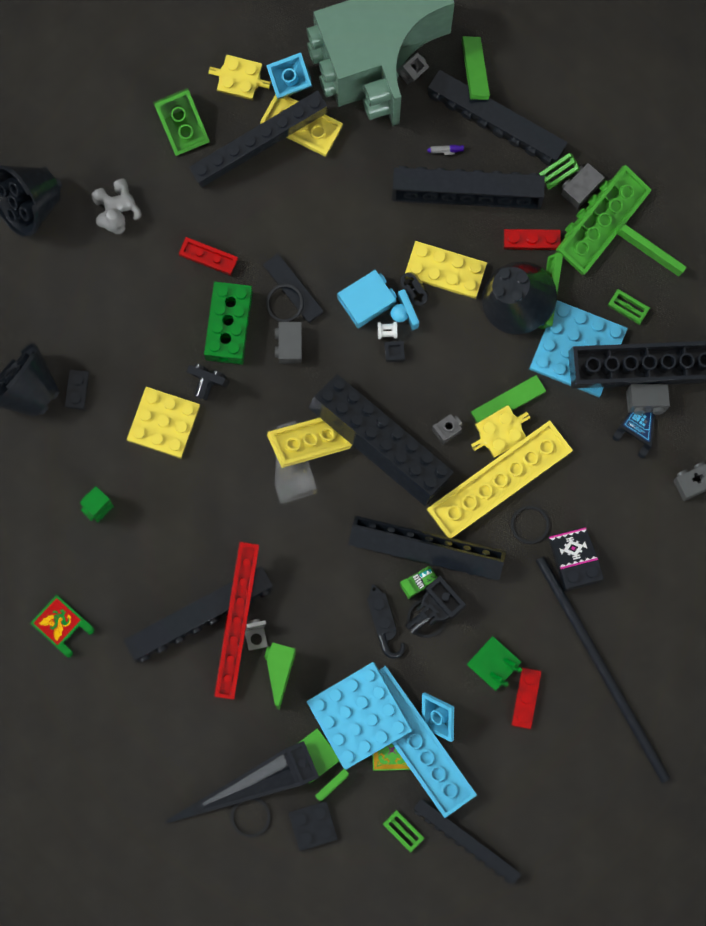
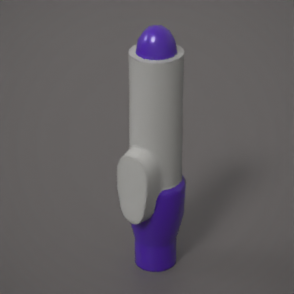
M464 145L432 146L427 149V152L431 154L444 153V155H455L457 152H464Z

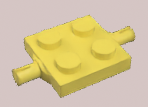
M226 55L221 69L211 66L209 68L208 74L219 76L218 92L253 100L258 87L270 89L271 81L260 78L262 63Z
M509 405L479 421L475 426L479 431L480 439L471 444L474 447L473 450L476 451L485 446L495 458L526 438L521 423L530 419V416H527L529 414L525 412L517 417L513 414Z

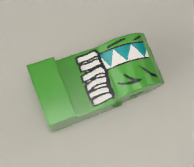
M428 566L408 579L406 578L401 581L400 586L408 599H411L425 590L438 577L431 566Z

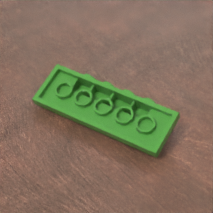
M627 165L622 166L612 180H605L599 186L600 192L589 198L588 207L581 209L576 215L578 218L576 222H572L566 227L565 239L556 249L581 275L586 274L617 235L620 228L629 220L652 191Z

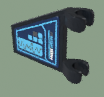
M629 412L614 433L612 439L618 442L626 431L644 443L638 453V456L644 459L652 447L655 414L651 412L636 415L634 412Z

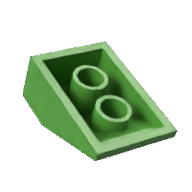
M188 88L153 102L175 156L210 142Z
M272 642L271 647L267 646L264 658L267 660L275 707L280 709L296 651L294 648Z

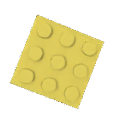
M146 387L127 441L182 459L200 404Z

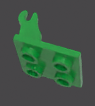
M493 636L467 663V666L495 691L501 685L506 688L508 687L509 683L505 680L513 671L518 673L522 671L518 667L521 661Z

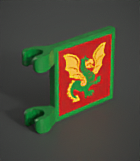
M58 595L30 623L67 658L72 656L73 651L64 643L79 626L89 635L94 632V628Z

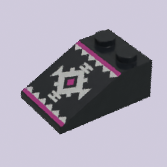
M586 527L548 536L564 592L603 581L604 578Z

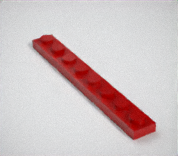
M239 541L214 697L234 699L259 544Z

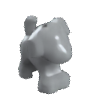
M124 178L114 182L115 192L120 194L118 196H108L103 188H99L91 194L96 205L102 204L105 207V211L97 216L96 224L115 234H122L125 230V217L121 212L132 210L134 212L133 219L136 220L141 217V210L135 204L133 196L129 193L128 185Z

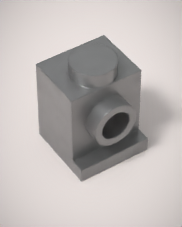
M416 53L396 71L407 84H410L427 70L429 66L426 59L419 55V53Z
M450 414L437 424H434L432 431L442 445H444L462 432L461 426L463 424L457 416L453 417ZM451 424L452 429H446L445 425Z

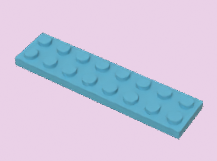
M384 666L379 671L413 729L412 732L392 744L443 817L446 818L477 796V794L388 668Z

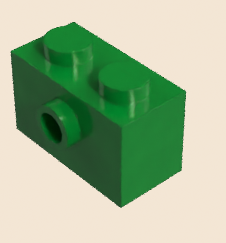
M96 486L80 502L83 514L90 521L94 519L97 523L113 508L111 500Z

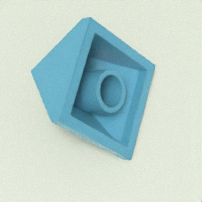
M301 52L266 65L277 99L312 87L311 76Z
M425 692L422 693V718L434 734L450 742L454 741V706Z

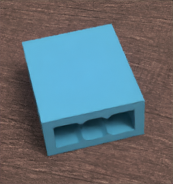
M376 270L337 293V299L358 329L396 305L397 296L392 288L388 289L385 284V277L382 273L378 274Z

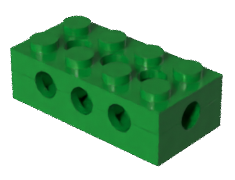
M214 282L204 351L205 360L243 365L253 293L252 286ZM235 303V306L227 307V304ZM226 321H232V322H233V323H232L231 325H229V326L224 325V323H225ZM224 339L231 340L228 344L222 343Z

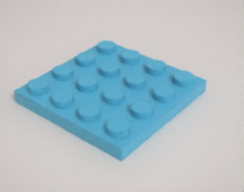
M557 300L553 324L545 329L529 370L571 386L568 351L573 346L621 344L627 328ZM604 387L577 389L600 398Z
M375 662L370 663L306 701L345 770L413 731Z

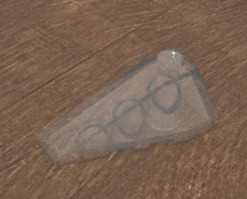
M296 421L279 425L277 429L294 425ZM276 456L275 488L280 504L317 493L308 461L282 468Z

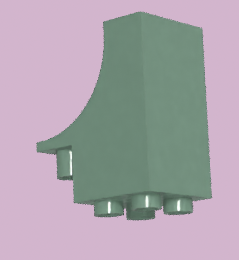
M348 0L314 11V26L306 28L309 39L307 48L312 63H319L322 74L319 76V80L325 97L334 95L338 107L363 99L364 108L369 120L388 115L392 126L398 125L400 123L402 96L397 83L399 74L396 70L421 46L431 40L451 33L454 0Z

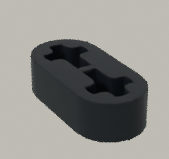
M405 273L400 279L403 289L406 290L413 304L423 305L428 300L427 290L415 273ZM406 276H408L409 278L413 277L414 280L412 281V284L414 285V288L411 286L410 283H405V281L407 280ZM415 289L419 294H424V296L422 297V302L420 299H415V297L417 296L416 292L414 291Z

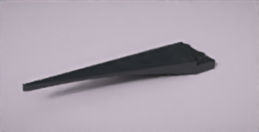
M302 741L282 750L166 820V823L298 787L319 778L305 742Z

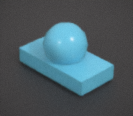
M406 290L398 291L400 304L393 306L390 313L391 317L396 322L408 320L411 329H417L419 327V320Z

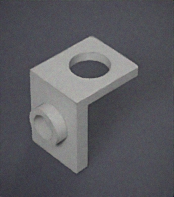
M260 619L248 621V624H246L245 637L249 651L268 646L264 631L266 620L260 621ZM253 634L261 636L262 641L259 645H254L251 642Z

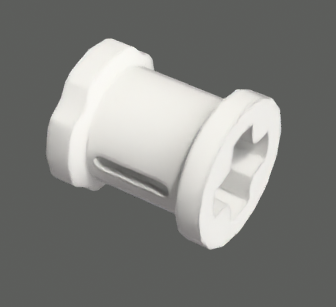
M378 322V339L382 337H394V339H397V322H393V324H381V322Z

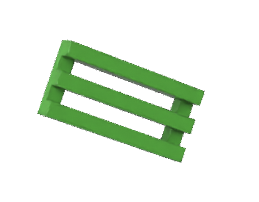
M568 153L539 174L540 176H545L547 188L552 189L580 170V167L572 153ZM569 159L571 160V161H569L568 163H566L565 165H563L562 167H560L558 170H556L555 172H553L552 174H550L549 176H547V174H549L550 172H552L554 169H556L557 167H559L560 165H562L563 163H565V162L568 161ZM574 165V167L570 169L568 172H566L553 182H550L552 178H554L570 166Z
M617 289L608 304L610 308L639 325L650 309ZM617 296L622 297L623 299L642 309L644 312L642 313L639 310L632 307L631 305L618 299ZM614 302L618 303L619 305L623 306L624 308H626V309H628L629 311L633 312L634 314L638 315L640 318H638L637 316H635V315H633L632 313L628 312L627 310L623 309L622 307L618 306V305L615 304Z
M343 769L315 797L322 802L349 776V773Z
M397 810L383 823L410 853L425 839ZM396 816L419 838L417 841L394 819ZM390 822H392L413 843L411 847L389 825Z

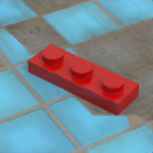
M504 229V249L556 250L561 244L560 230Z
M188 237L185 238L179 252V256L230 276L238 261V257Z
M522 668L511 726L531 729L541 671Z

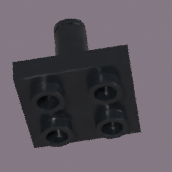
M195 363V366L189 365L187 373L200 379L194 396L207 401L212 385L217 384L227 388L229 381L225 378L226 375L215 370L210 373L202 365Z

